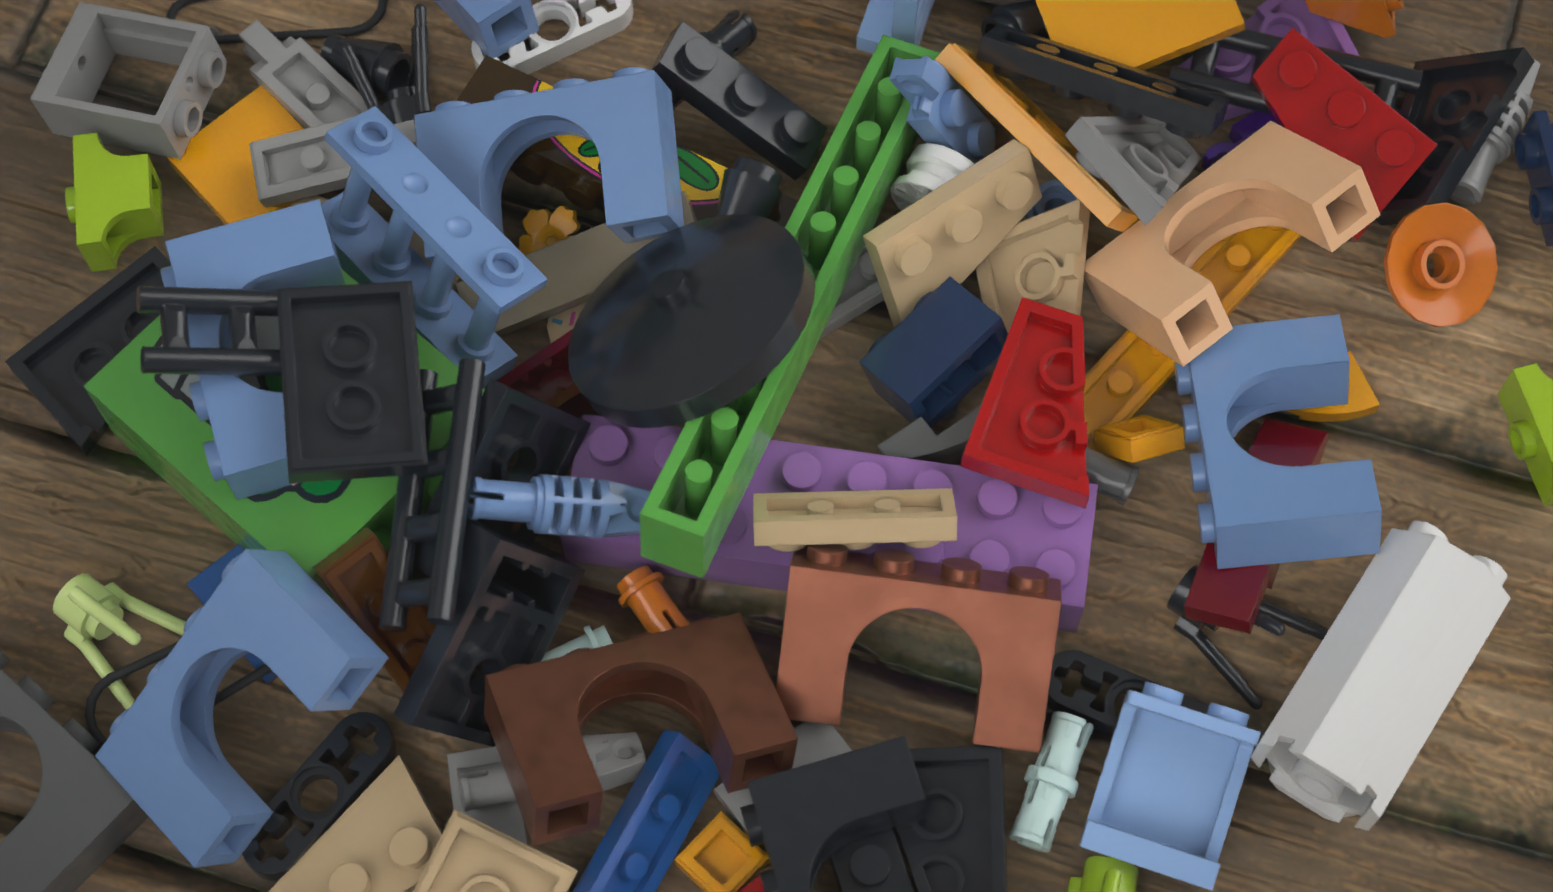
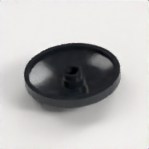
M746 214L722 215L702 219L674 229L646 244L623 261L605 278L588 299L580 312L570 337L568 364L572 379L582 395L599 415L609 421L628 427L659 428L694 420L720 409L742 396L763 380L783 360L798 340L810 316L814 302L815 279L812 266L797 240L786 228L760 216Z

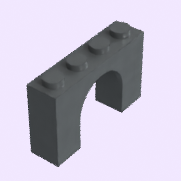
M0 650V732H12L32 739L38 748L42 763L41 786L33 807L26 817L0 842V892H75L149 816L102 763L91 754L100 744L77 721L70 717L61 726L46 712L55 702L31 678L25 675L16 684L1 670L10 660Z

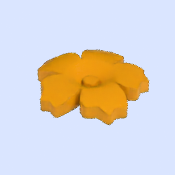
M559 206L553 213L549 209H541L539 211L531 209L522 220L525 230L530 235L520 236V246L518 249L524 255H527L571 237L581 227L580 223L576 220L577 211L570 210L566 206Z

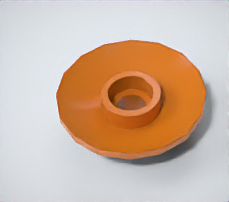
M1447 202L1423 205L1404 216L1389 237L1384 257L1386 284L1397 306L1414 321L1434 327L1461 324L1480 312L1493 292L1498 271L1495 244L1485 224L1468 209ZM1428 256L1433 259L1435 265L1431 276L1426 266Z

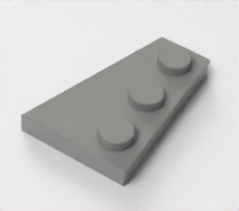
M1121 116L1080 117L1065 134V137L1078 150L1076 154L1078 162L1094 177L1104 179L1145 225L1165 206L1168 199L1179 188V185L1202 159L1183 137L1166 130L1165 122L1143 116L1141 119H1129Z

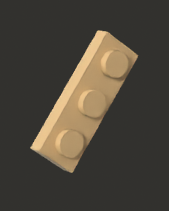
M952 488L753 493L754 546H769L777 551L790 552L800 550L807 545L844 544L849 550L868 548L874 543L902 542L914 548H928L939 544L941 541H957V513Z

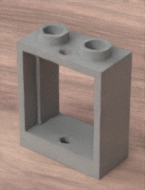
M80 2L30 100L53 134L72 137V135L98 133L103 144L181 159L190 139L198 133L201 127L203 112L214 89L218 88L224 79L227 60L210 28L206 25ZM116 54L179 66L156 115L92 103Z

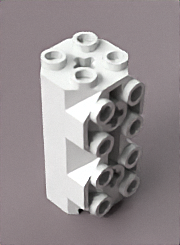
M1414 520L1407 530L1392 528L1380 547V554L1374 556L1250 758L1259 768L1267 758L1269 770L1272 774L1269 780L1275 787L1321 817L1340 823L1342 818L1359 815L1360 818L1354 827L1369 831L1383 814L1511 599L1502 587L1508 577L1507 573L1495 561L1484 556H1471L1448 542L1445 534L1430 523Z

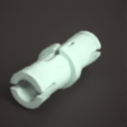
M1053 712L1046 733L1047 736L1036 764L1028 766L1024 777L1028 786L1020 811L1009 833L1011 840H1015L1018 844L1033 850L1050 852L1062 811H1064L1068 798L1075 797L1079 786L1075 777L1084 749H1086L1094 729L1091 723H1086V720L1069 713Z

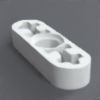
M543 0L532 5L538 26L547 20L558 19L569 25L568 33L563 38L554 41L545 40L537 33L530 34L528 43L532 50L526 51L525 42L522 41L508 49L507 52H509L510 58L502 63L529 75L623 31L630 24L633 17L632 0H606L608 3H615L616 9L611 12H606L602 6L597 7V0ZM576 8L580 9L581 18L586 17V25L579 26ZM473 40L471 50L477 70L485 55Z

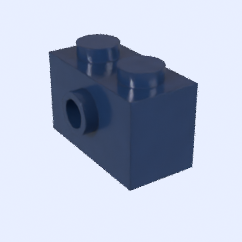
M948 277L935 291L925 294L917 302L914 310L890 333L879 337L869 349L868 354L859 363L874 391L910 423L922 417L929 427L932 428L996 368L1008 332L1002 318L952 277Z

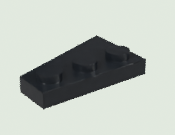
M1524 47L1415 61L1413 69L1423 71L1420 87L1416 95L1406 92L1400 115L1433 140L1437 146L1381 211V215L1375 219L1381 226L1398 224L1404 216L1420 206L1445 203L1449 200L1535 62Z

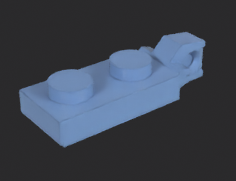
M922 56V59L902 60L901 57L895 58L889 80L911 104L906 121L926 143L938 144L955 150L974 164L993 153L995 148V127L943 65L928 56Z

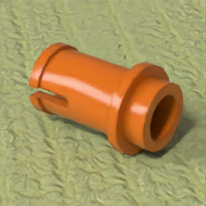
M644 565L629 573L617 584L616 588L621 593L618 599L620 605L624 608L630 606L647 632L655 634L690 625L691 623L686 620L663 587L662 583L665 580L663 574L658 571L653 573L649 565Z

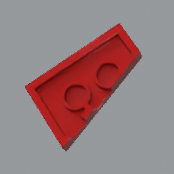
M1293 27L1250 78L1280 126L1361 166L1380 213L1437 146L1433 140ZM1371 223L1351 238L1353 243L1360 238Z
M1022 297L963 452L960 467L1086 509L1090 495L1089 475L1086 473L1088 439L1087 422H1085L1084 388L1086 382L1082 316Z

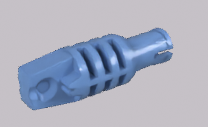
M539 474L538 477H532L529 483L490 480L473 476L469 499H474V504H469L468 518L469 520L489 519L526 522L527 528L538 534L601 539L604 537L640 535V512L651 491L605 479Z

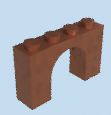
M844 544L808 545L794 551L790 565L776 692L789 719L839 726L844 703L849 654L860 632L873 620L895 610L909 608L931 610L950 618L961 626L974 642L980 656L981 671L974 715L973 744L1040 753L1062 603L1061 579L1049 578L1048 572L1029 566H1015L1010 568L1009 572L982 569L980 563L959 557L943 559L942 564L916 561L913 554L898 549H880L875 552V555L848 552V547Z
M740 613L719 618L705 617L694 621L690 625L655 634L651 632L640 633L626 641L594 649L579 648L570 651L564 656L529 665L514 664L502 669L500 672L485 676L484 716L533 846L599 829L603 788L580 731L594 715L612 705L630 701H648L671 707L685 715L701 732L728 794L749 788L748 781L789 770L793 767L798 737Z

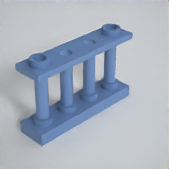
M376 106L326 131L324 140L351 166L344 192L321 204L331 230L341 269L359 284L412 281L417 333L456 366H459V361L463 358H474L485 362L483 388L488 385L490 379L497 380L510 372L518 355L494 332L500 314L544 288L548 278ZM371 189L393 209L389 224L368 204ZM414 231L436 252L431 267L409 245ZM456 274L479 296L474 310L452 289Z

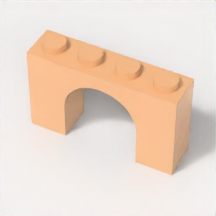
M1269 121L1174 193L1168 199L1165 206L1147 225L1139 220L1085 261L1084 278L1101 312L1184 367L1233 329L1212 282L1191 269L1197 259L1211 246L1232 234L1246 229L1278 226L1290 229L1326 250L1333 252L1381 214L1361 166Z

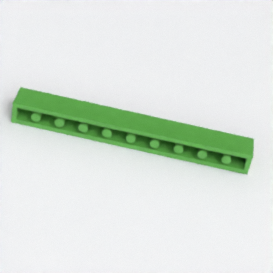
M883 35L785 227L797 240L810 262L814 274L815 295L807 323L789 353L757 385L722 408L685 423L640 512V546L642 557L699 578H704L865 246L863 235L873 229L891 192L890 188L896 181L918 136V133L906 121L911 104L889 80L895 58L901 57L902 60L922 59V56H928L935 60L940 54L939 52Z

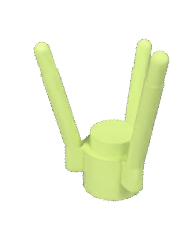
M82 573L73 577L59 591L54 600L53 613L68 624L64 637L81 650L101 679L114 670L93 643V637L97 640H103L114 632L131 645H137L141 641L140 634L122 620L124 616L122 608L181 636L185 633L184 626L186 621L129 595L114 582L103 586L88 573ZM121 679L108 686L126 710L133 705L135 699Z

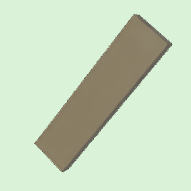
M682 191L684 225L696 222L697 218L689 196ZM605 222L525 255L548 278L547 283L541 290L501 313L494 332L501 337L587 302L597 287L614 269L633 253L657 238L624 243L606 226ZM464 281L456 283L459 296L474 310L479 296Z

